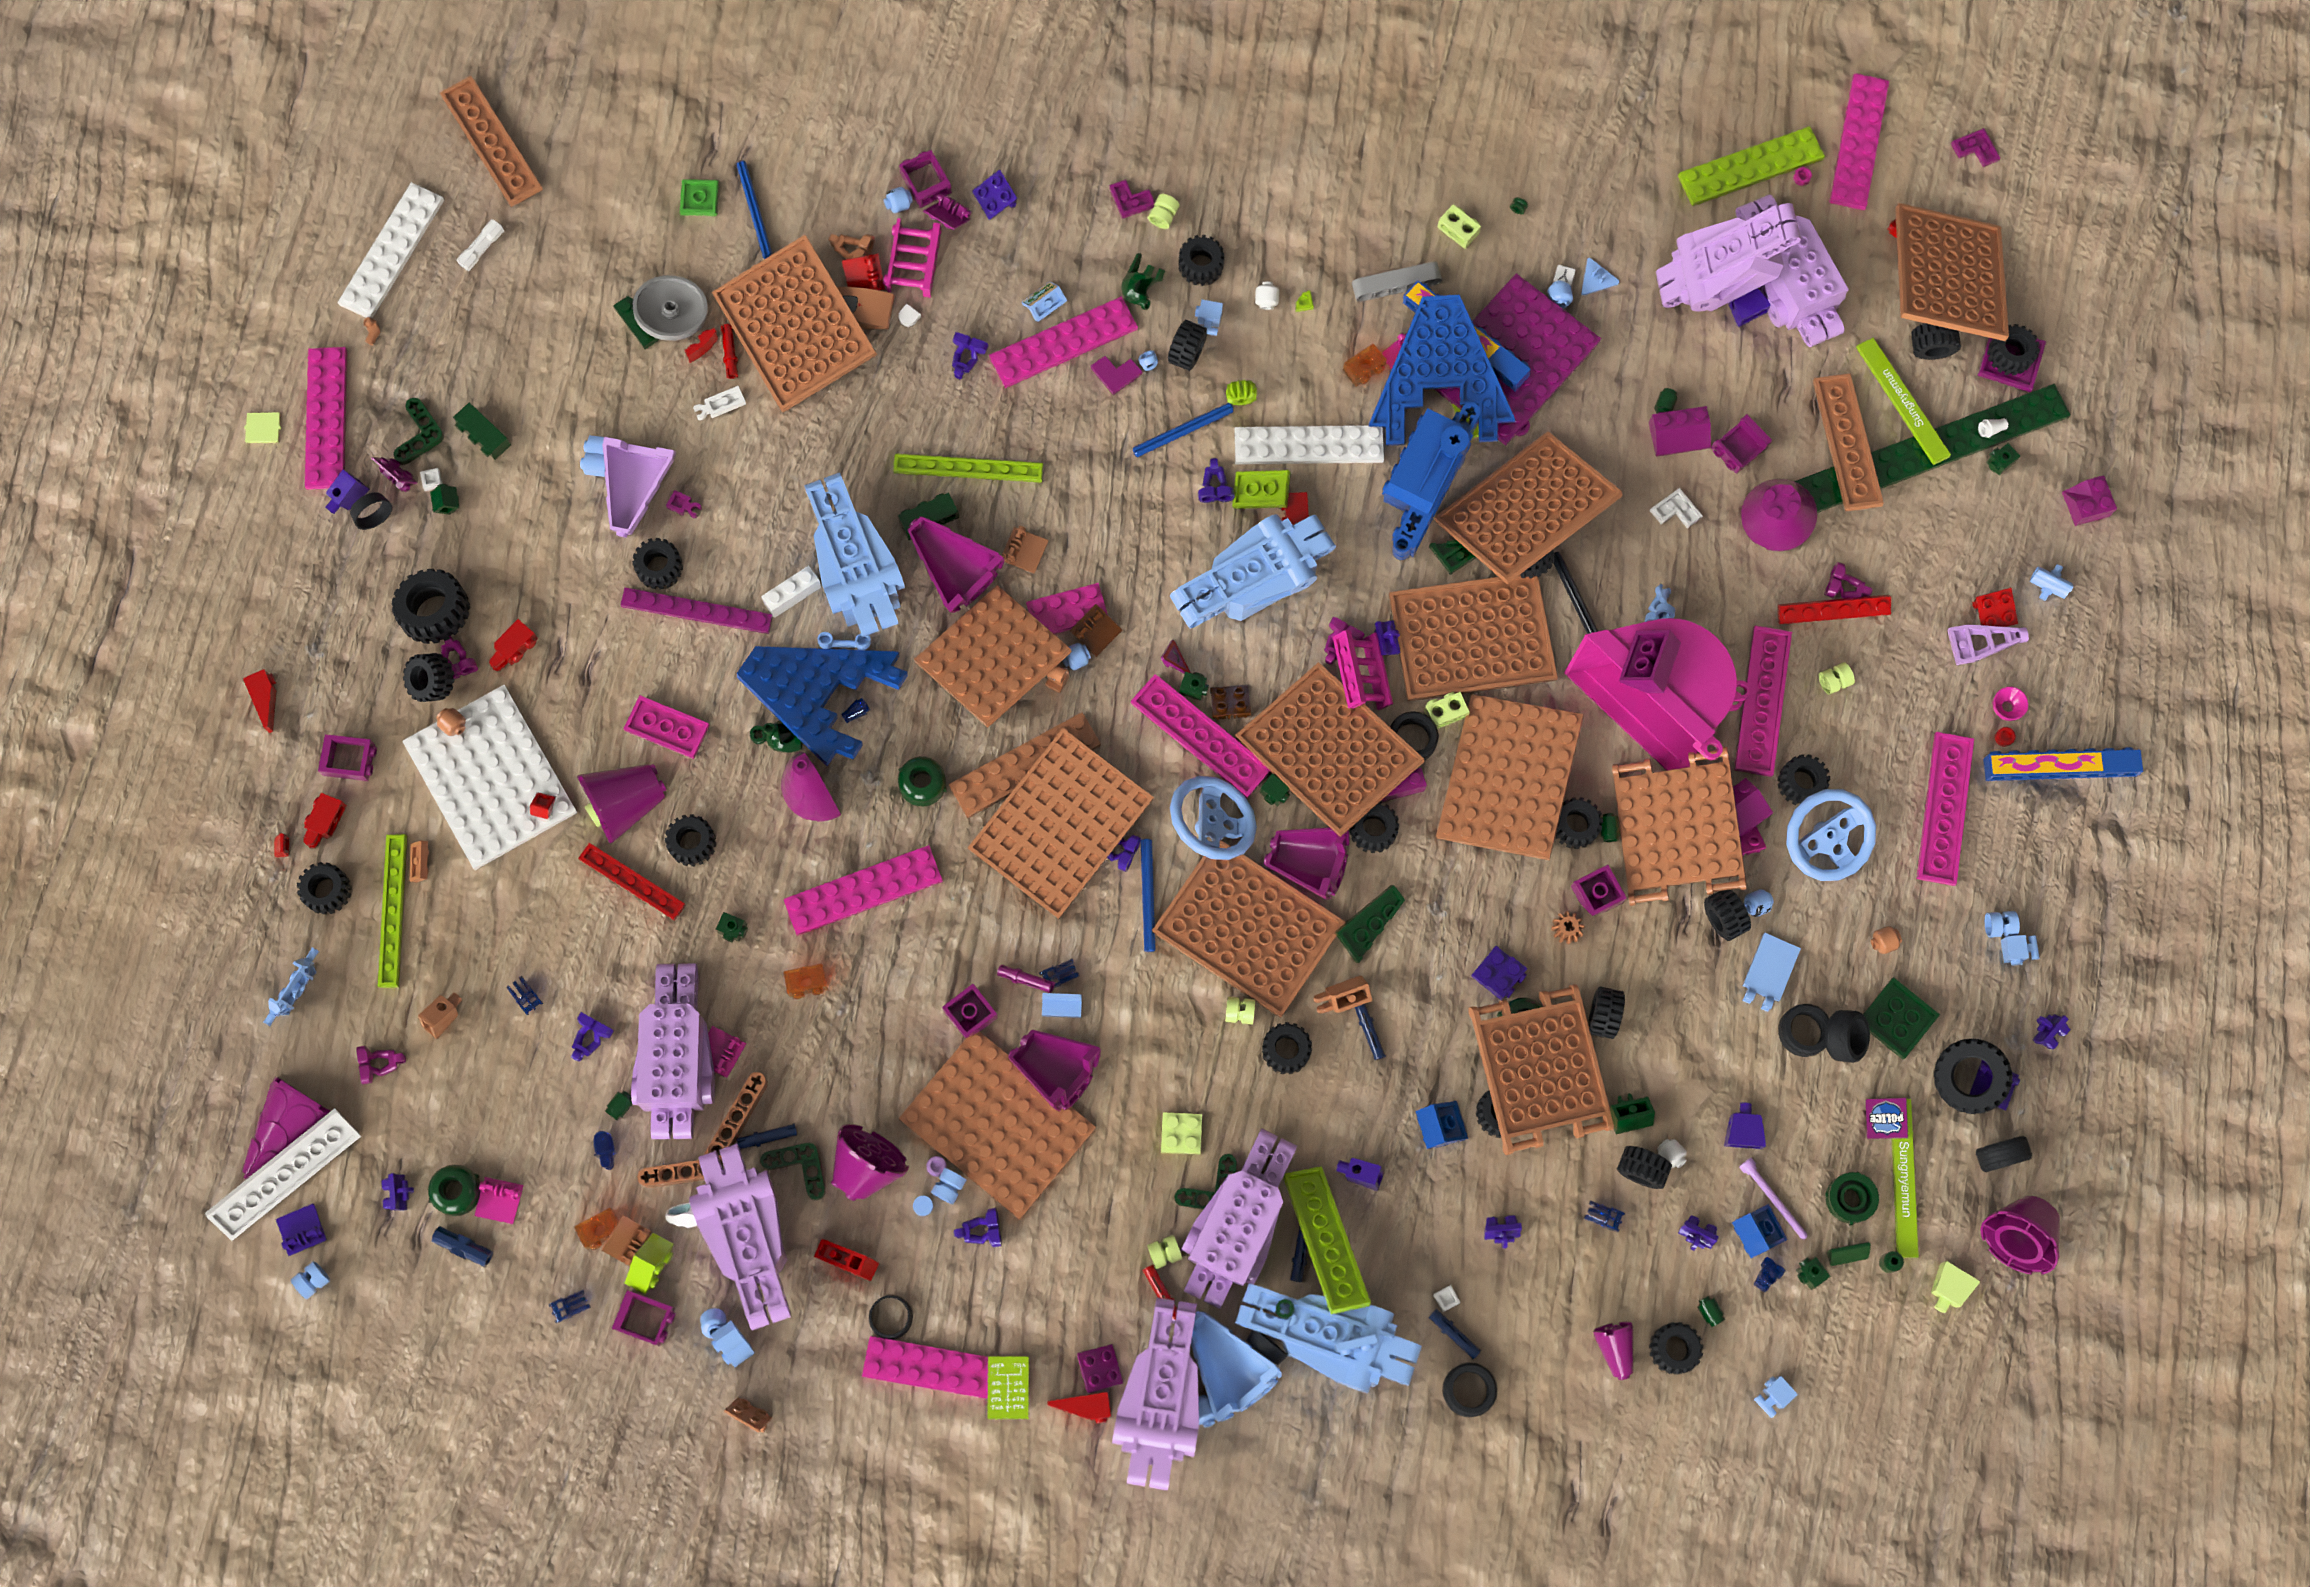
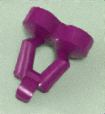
M1837 562L1832 569L1824 595L1834 598L1840 592L1842 598L1867 597L1872 594L1873 589L1865 586V582L1846 574L1845 564ZM1841 581H1847L1855 586L1856 590L1845 591Z
M1332 617L1329 623V627L1334 632L1328 636L1324 649L1327 653L1325 662L1329 665L1333 663L1335 658L1337 659L1333 636L1344 630H1351L1354 640H1362L1365 635L1362 631L1336 617Z
M449 636L450 639L444 641L445 644L441 646V654L447 659L451 651L455 650L459 654L460 662L453 664L448 659V663L452 665L451 669L454 670L453 678L457 679L461 675L466 676L478 671L475 659L467 658L466 651L460 641H454Z
M365 1045L356 1047L362 1085L373 1083L374 1074L382 1077L398 1068L397 1064L406 1063L405 1055L403 1053L396 1054L394 1050H377L370 1053V1050ZM386 1058L389 1060V1064L379 1069L371 1066V1060Z

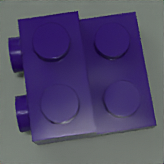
M1495 946L1471 977L1502 1000L1504 997L1509 998L1515 991L1513 986L1516 982L1521 984L1526 978L1527 974L1525 971L1528 968L1513 956H1508L1499 947Z

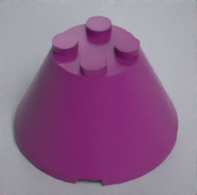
M1772 479L1760 483L1746 496L1741 510V522L1745 533L1755 544L1757 543L1771 551H1787L1800 546L1810 537L1817 522V507L1812 495L1802 485L1787 479Z
M845 1124L840 1127L837 1134L831 1184L845 1192L848 1199L856 1201L857 1198L866 1199L907 1173L909 1170V1165L906 1166L905 1164L907 1159L893 1143L874 1131L871 1134L863 1131V1126Z

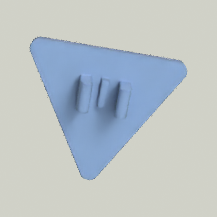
M1591 258L1587 259L1582 295L1594 293L1619 284V280Z

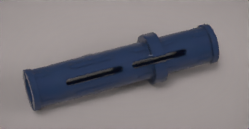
M1366 1004L1354 1007L1360 1021L1358 1024L1362 1026L1374 1061L1386 1057L1373 1025L1374 1019L1370 1017Z
M795 1123L760 1133L756 1131L752 1135L736 1138L740 1150L753 1146L761 1147V1144L798 1135Z
M1300 1224L1295 1254L1291 1261L1293 1266L1290 1281L1303 1283L1304 1268L1308 1262L1306 1260L1308 1247Z
M1437 1308L1428 1317L1441 1329V1333L1447 1334L1472 1360L1482 1351L1453 1325L1454 1322L1452 1320L1449 1321Z

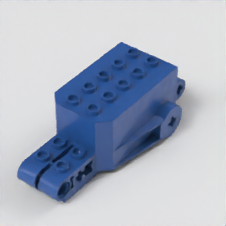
M1466 403L1460 412L1457 411L1452 420L1427 408L1425 414H1421L1419 417L1416 431H1412L1408 439L1407 448H1403L1399 464H1395L1391 472L1390 481H1386L1382 493L1384 495L1383 502L1404 511L1400 523L1401 527L1397 526L1392 535V541H1394L1392 553L1397 560H1405L1409 556L1414 557L1457 471L1463 466L1480 416V408L1476 403ZM1413 524L1414 530L1409 532L1411 530V525ZM1398 546H1405L1406 548L1400 549Z

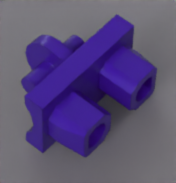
M1377 621L1374 633H1377L1381 655H1397L1401 653L1397 638L1400 636V633L1395 629L1394 621Z
M2056 1014L2053 1016L2048 1015L2046 1018L2039 1016L2037 1019L2039 1024L2037 1031L2039 1032L2033 1038V1041L2036 1044H2042L2047 1049H2055L2059 1042L2054 1036L2056 1034L2065 1036L2071 1030L2066 1023L2069 1019L2065 1015L2061 1017Z
M388 1174V1178L381 1181L382 1189L389 1191L390 1197L384 1198L383 1208L406 1211L409 1193L414 1192V1187H408V1180H405L404 1174Z
M1515 1215L1505 1217V1224L1498 1225L1496 1217H1488L1484 1239H1494V1243H1501L1503 1249L1507 1248L1508 1242H1514V1238L1521 1236L1522 1225L1518 1223Z
M1691 1215L1680 1227L1678 1234L1686 1237L1685 1241L1692 1243L1690 1249L1695 1251L1697 1246L1702 1249L1705 1247L1711 1249L1719 1238L1716 1235L1717 1227L1707 1224L1703 1229L1698 1226L1699 1218Z

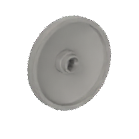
M666 275L650 279L637 290L633 299V314L637 324L646 333L658 339L681 340L688 338L702 328L707 318L708 305L703 291L695 283L683 277Z

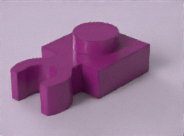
M674 490L666 504L667 509L684 516L685 512H688L692 518L698 517L696 513L692 512L693 509H702L699 503H691V497Z

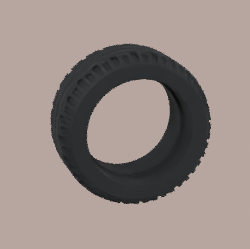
M1411 711L1399 715L1390 726L1395 733L1402 726L1408 724L1418 725L1427 732L1429 737L1428 745L1424 749L1416 751L1425 761L1433 754L1438 744L1439 733L1436 724L1430 717L1421 712Z
M1799 1004L1792 1007L1782 1016L1779 1022L1778 1034L1782 1045L1789 1052L1800 1057H1810L1820 1053L1826 1048L1825 1030L1829 1016L1823 1009L1812 1004ZM1806 1015L1817 1022L1820 1028V1039L1817 1044L1806 1046L1795 1040L1791 1033V1022L1794 1017Z
M1838 1010L1832 1014L1826 1025V1049L1829 1055L1836 1061L1852 1063L1860 1061L1865 1056L1869 1047L1870 1029L1868 1021L1861 1012Z
M2023 1135L1976 1150L1980 1168L1985 1173L2031 1160L2033 1156L2028 1140Z
M1472 1362L1463 1363L1454 1367L1446 1375L1443 1382V1397L1448 1407L1456 1414L1463 1417L1480 1416L1486 1413L1495 1403L1497 1383L1493 1374L1483 1365ZM1463 1373H1475L1486 1384V1398L1477 1407L1469 1408L1462 1406L1454 1396L1453 1384L1456 1378Z

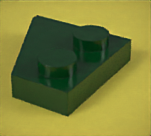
M1455 540L1441 544L1431 543L1429 546L1450 575L1477 558Z

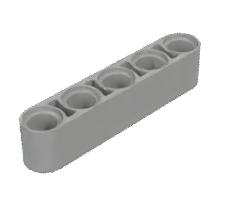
M1429 262L1361 277L1352 281V287L1356 301L1361 302L1407 292L1417 280L1421 283H1426L1429 287L1442 282L1438 263Z

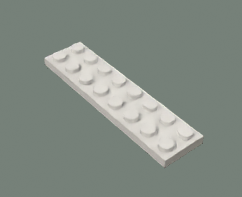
M412 182L410 183L338 301L340 306L366 318L374 317L444 202L442 196Z
M1369 425L1235 427L1234 429L1235 465L1384 462L1383 427H1369Z
M333 1109L205 1213L206 1217L233 1241L359 1139L361 1135L336 1109Z

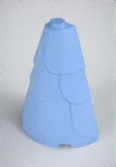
M1196 1312L1191 1346L1194 1358L1197 1359L1203 1385H1205L1213 1415L1218 1422H1222L1234 1416L1233 1412H1243L1260 1400L1278 1383L1276 1378H1280L1282 1372L1273 1362L1233 1334L1231 1329L1206 1312Z

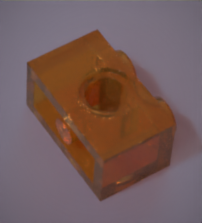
M1373 343L1346 361L1343 371L1355 386L1359 384L1364 385L1370 380L1371 376L1374 374L1378 375L1385 370L1387 359ZM1367 364L1370 366V368L1366 369L1363 368L1361 365Z
M822 963L783 971L787 994L789 997H793V999L804 998L805 994L810 993L812 995H820L824 993V990H828ZM805 978L811 979V984L807 987L801 985L802 980Z
M608 1208L574 1226L584 1248L593 1251L601 1247L602 1242L608 1240L619 1219L612 1208ZM603 1225L604 1233L597 1236L595 1233L596 1228Z

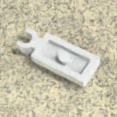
M739 386L704 399L705 405L698 404L693 409L695 412L702 411L701 414L697 415L698 420H703L708 414L714 418L744 406L746 402Z

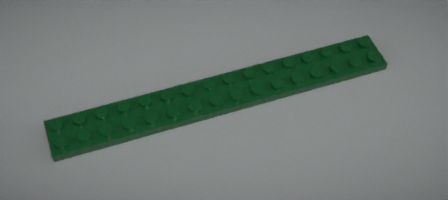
M2054 383L1935 428L1934 430L1951 454L1948 459L1935 465L1932 464L1914 436L1873 451L1871 455L1880 489L2068 419L2071 415ZM1985 419H2006L2008 422L2006 430H2002L1989 438L1982 437L1978 430L1979 423ZM1834 466L1794 481L1806 488L1812 495L1816 503L1817 513L1843 503Z

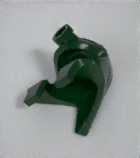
M1137 253L1122 281V295L1128 302L1138 304L1142 309L1148 310L1151 301L1149 300L1147 290L1156 282L1163 280L1165 270L1159 268L1156 276L1151 277L1155 267L1148 264L1143 273H1138L1142 254Z
M780 720L773 724L766 723L763 726V730L766 733V742L774 751L792 753L802 749L803 743Z

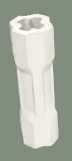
M491 219L482 229V233L456 259L458 264L467 271H470L492 242L496 241L504 232L503 227Z

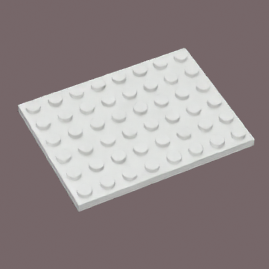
M505 685L457 710L466 719L464 725L466 728L462 734L448 736L438 728L437 722L402 741L474 870L481 868L577 813ZM537 792L556 797L548 819L530 814V804Z

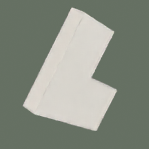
M1680 488L1650 509V512L1661 525L1674 515H1677L1687 529L1703 517Z

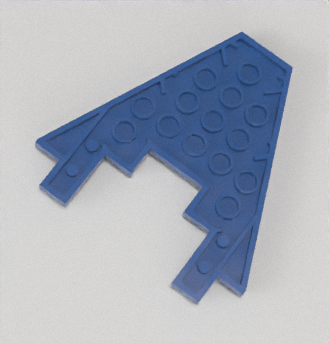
M1460 295L1423 296L1371 417L1369 427L1386 428L1387 446L1405 445V408H1424V389L1460 388V406H1464L1469 402L1479 405V442L1498 441V423L1516 422V419Z
M762 646L754 647L736 673L737 678L826 766L829 765L836 753L854 760L863 746L861 740L831 729L838 719V715L823 707L837 686L841 684L857 690L863 679L867 677L899 690L908 677L907 671L894 667L899 658V652Z

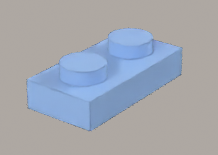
M1375 1334L1337 1343L1334 1346L1336 1353L1341 1352L1342 1356L1353 1354V1349L1361 1348L1362 1351L1373 1349V1344H1377L1378 1341Z

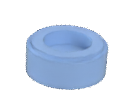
M919 1196L913 1202V1209L917 1215L927 1216L933 1210V1203L929 1197Z

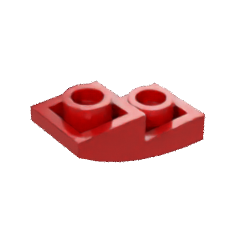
M715 328L704 330L698 335L700 342L691 344L684 350L690 363L702 357L716 343L718 336Z

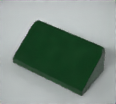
M1866 1242L1828 1250L1827 1256L1830 1266L1868 1259L1871 1244Z

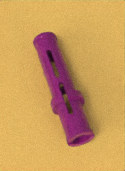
M1001 964L997 971V976L1007 978L1015 984L1021 983L1047 993H1052L1055 987L1054 981L1023 972L1020 968L1014 969Z

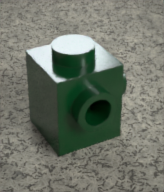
M2007 443L2001 449L1995 448L1989 454L1991 457L1986 463L1999 476L2015 464L2021 456Z
M439 484L430 492L433 513L450 515L460 508L456 487L448 486V484Z
M1185 671L1179 693L1201 701L1202 696H1206L1209 689L1207 678L1201 673L1194 672L1192 674Z
M1273 774L1260 788V794L1264 796V800L1270 805L1275 804L1278 807L1281 802L1284 804L1290 797L1288 786Z
M723 912L715 930L718 934L723 935V939L733 943L734 940L740 942L741 937L744 938L746 936L748 927H746L747 923L745 920Z
M1807 1257L1798 1263L1801 1267L1796 1270L1798 1273L1797 1277L1810 1290L1815 1289L1831 1277L1817 1257L1811 1259Z

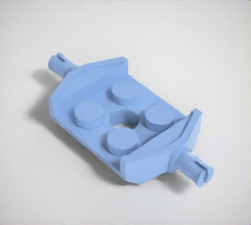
M312 947L306 958L304 957V959L301 958L293 962L298 967V970L294 971L290 976V982L287 987L280 991L279 999L277 1001L272 998L269 999L270 1013L263 1023L271 1026L276 1016L289 1015L290 1011L295 1008L293 1007L294 1002L302 995L309 980H313V976L316 974L312 961L318 954V950Z

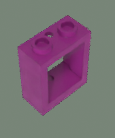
M932 150L921 152L917 157L906 159L899 165L900 174L919 208L936 201L939 194L949 195L952 193L951 184ZM931 164L940 183L918 193L908 174Z
M325 734L318 772L326 777L369 781V776L373 774L372 760L377 754V747L371 739ZM337 743L364 746L360 771L332 768Z
M627 1290L611 1329L660 1347L661 1343L664 1344L667 1339L668 1332L666 1330L668 1325L672 1324L675 1319V1308ZM636 1299L666 1310L655 1339L624 1328Z

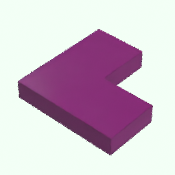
M1984 128L1951 142V146L1959 159L1975 153L1982 167L2000 160V156Z
M1127 180L1109 185L1122 219L1155 207V201L1150 189L1132 195Z
M1103 356L1091 365V370L1113 395L1142 375V371L1132 359H1129L1117 369L1106 356Z

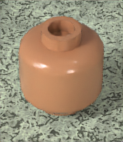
M445 708L437 715V726L446 735L454 736L464 732L466 719L456 709Z
M1891 926L1874 931L1873 939H1871L1873 949L1878 950L1881 954L1897 950L1902 942L1899 931Z

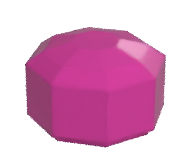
M1801 167L1796 170L1793 179L1796 184L1804 186L1809 184L1812 173L1810 169Z

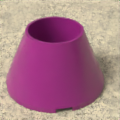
M2024 1196L1988 1215L1981 1225V1237L1990 1246L1988 1250L2008 1267L2026 1274H2032L2033 1272L2046 1274L2051 1272L2059 1261L2060 1216L2057 1210L2046 1200L2036 1196Z

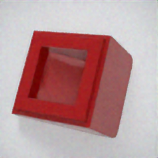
M537 792L530 804V814L548 819L556 797Z
M280 833L274 840L275 857L289 856V838L284 833Z

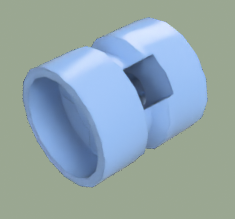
M2004 911L2002 914L1999 912H1989L1985 915V931L1989 938L2001 937L2002 934L2004 936H2017L2019 934L2020 923L2016 911Z
M944 1168L939 1177L940 1182L935 1184L931 1193L953 1205L958 1197L957 1191L962 1190L966 1179Z
M315 1261L304 1268V1273L299 1272L290 1279L292 1285L305 1299L315 1294L317 1287L322 1288L330 1282L326 1272Z

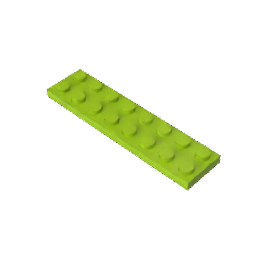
M1809 126L1679 172L1678 178L1693 207L1822 161L1825 156Z
M1322 1166L1285 1173L1283 1179L1330 1313L1335 1314L1370 1306L1371 1301Z

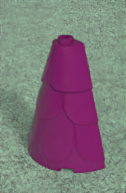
M924 517L916 518L910 524L908 532L917 553L924 562L944 606L951 613L960 611V606L964 604L967 607L977 599L998 576L997 569H1001L1004 565V558L998 552L973 542L972 539L952 532L948 527Z
M801 751L795 754L788 761L781 779V791L788 807L796 815L806 820L824 822L839 817L841 814L805 752Z
M275 1076L270 1084L263 1110L260 1113L255 1135L250 1141L242 1170L245 1174L243 1178L248 1179L331 1111Z

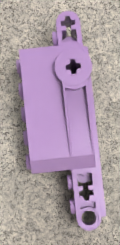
M1767 195L1736 208L1737 218L1749 220L1777 205L1772 195ZM1796 216L1801 241L1781 252L1784 266L1779 277L1760 286L1759 289L1771 305L1768 315L1772 323L1776 327L1786 325L1788 330L1797 327L1806 345L1812 347L1826 341V339L1829 340L1844 333L1843 323L1836 310L1845 299L1849 289L1811 221Z
M1793 204L1775 205L1749 220L1735 218L1679 237L1676 240L1678 250L1672 252L1673 262L1656 271L1663 307L1670 308L1684 303L1690 305L1693 311H1713L1778 278L1784 266L1781 252L1801 241Z
M697 963L678 964L677 975L676 964H657L655 1004H649L639 1014L638 1051L633 1069L631 1097L633 1105H638L644 1111H651L652 1139H671L672 1119L674 1139H693L694 1111H704V1104H714L715 1073L707 1023L698 1013L699 976Z
M1262 1128L1242 1170L1228 1175L1195 1220L1181 1251L1189 1254L1187 1260L1196 1264L1184 1292L1200 1299L1208 1281H1211L1212 1284L1204 1298V1302L1218 1309L1221 1308L1232 1283L1243 1286L1245 1282L1254 1285L1268 1256L1278 1214L1283 1204L1278 1186L1297 1148V1145L1281 1138L1274 1154L1270 1153L1278 1136ZM1269 1156L1271 1157V1160L1265 1170V1173L1262 1174V1168Z
M734 1144L720 1149L725 1169L722 1168L717 1151L698 1157L706 1184L696 1187L698 1194L690 1196L689 1201L697 1226L722 1274L736 1282L746 1318L751 1330H755L770 1324L765 1306L768 1307L773 1323L791 1317L779 1273L787 1261V1256L782 1243L778 1202L767 1170L759 1172L755 1167L746 1170L738 1144ZM759 1284H761L760 1286L762 1287V1291H763V1294H764V1297H765L764 1299L766 1300V1302L763 1301V1298H762V1295H761V1292H760V1289H759Z
M1156 1298L1149 1348L1136 1357L1117 1410L1112 1443L1122 1445L1121 1452L1131 1453L1127 1484L1145 1487L1148 1465H1152L1149 1487L1168 1490L1172 1460L1182 1462L1183 1456L1194 1457L1199 1427L1198 1367L1189 1355L1197 1304L1179 1301L1175 1320L1172 1319L1175 1300ZM1171 1323H1174L1173 1340L1168 1342Z

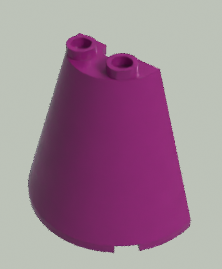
M654 764L592 772L577 776L610 844L665 799L663 792L666 791L662 780H657L655 775L658 772Z
M1331 828L1276 831L1275 837H1272L1270 841L1272 851L1266 854L1264 865L1320 897L1330 900L1332 898L1330 895L1335 896L1345 873L1348 860L1346 846H1349L1350 842L1349 830L1341 837Z
M1031 1030L1022 1037L1020 1041L1021 1046L1010 1051L1008 1058L1052 1108L1061 1111V1108L1066 1110L1071 1107L1090 1084L1093 1078L1091 1075L1093 1073L1092 1069L1098 1066L1101 1050L1098 1046Z

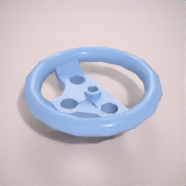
M1196 776L1183 781L1174 791L1170 804L1172 824L1181 840L1192 850L1210 859L1230 860L1243 855L1253 844L1257 830L1254 810L1245 795L1231 783L1217 777ZM1203 787L1199 798V820L1195 824V830L1198 834L1197 838L1185 824L1181 808L1185 796L1190 791ZM1222 793H1225L1237 804L1243 814L1242 818L1229 817L1220 807ZM1206 803H1209L1213 809H1210ZM1223 824H1227L1230 830L1226 829ZM1243 836L1236 845L1229 848H1220V840L1224 837L1235 839ZM1206 837H1210L1212 842L1208 841Z
M1824 789L1808 796L1794 810L1787 826L1786 845L1792 862L1805 875L1819 881H1839L1855 874L1868 861L1876 844V823L1871 809L1858 795L1844 789ZM1826 801H1842L1853 806L1843 809L1826 822H1818L1814 826L1813 831L1799 840V828L1802 821L1814 806ZM1842 818L1847 819V824L1844 827L1839 825ZM1863 824L1864 841L1858 854L1855 856L1847 846L1850 830ZM1814 839L1816 844L1814 848L1809 849L1808 843ZM1840 844V851L1834 854V846ZM1817 853L1828 854L1838 868L1823 870L1811 865L1809 860Z

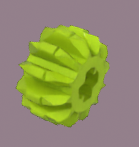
M1244 379L1236 382L1232 381L1231 384L1227 385L1226 398L1232 405L1240 406L1256 401L1257 387L1252 381Z

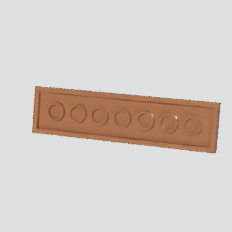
M472 76L440 92L442 99L510 207L543 190Z
M1851 374L1814 378L1813 385L1845 512L1882 507L1884 502Z
M1083 712L950 783L949 787L966 817L969 818L1008 797L1062 728L1092 751L1100 747L1101 743Z

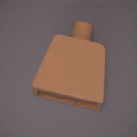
M455 992L448 999L442 995L437 997L418 1015L422 1027L434 1038L438 1039L458 1016L456 1006L462 1001L461 997Z

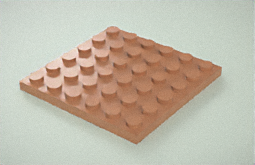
M997 585L914 660L988 728L1072 651Z

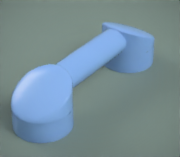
M822 632L817 638L818 644L822 649L843 647L866 650L871 644L870 636L862 637L861 633L856 636L855 640H833L829 632Z

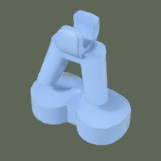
M1662 584L1655 588L1656 596L1648 608L1651 612L1646 614L1645 622L1675 617V608L1667 603V598L1671 594L1670 588L1662 589Z

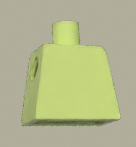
M1947 1261L1942 1262L1931 1293L1939 1298L1935 1308L1940 1312L1946 1313L1950 1305L1955 1308L1960 1307L1979 1285L1980 1281Z

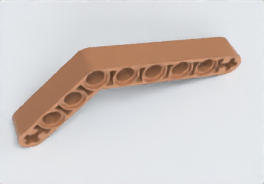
M754 1072L748 1077L704 1155L713 1152L717 1147L723 1149L735 1144L736 1138L739 1137L767 1089L768 1081L762 1073ZM760 1079L762 1084L755 1085L754 1081ZM749 1088H751L752 1090H755L757 1093L755 1094L754 1092H752L751 1090H749ZM747 1095L753 1097L750 1104L743 1103V1099ZM741 1112L743 1114L742 1119L738 1122L733 1121L734 1114ZM726 1130H732L733 1132L729 1139L723 1138V1133ZM720 1155V1156H719V1159H720L721 1165H723V1161H722V1158H721V1155ZM699 1160L644 1168L639 1171L637 1176L638 1182L646 1188L705 1180ZM691 1167L692 1174L689 1177H684V1169ZM671 1170L672 1177L669 1180H664V1172ZM647 1174L652 1177L658 1176V1179L650 1178L648 1183L644 1180Z

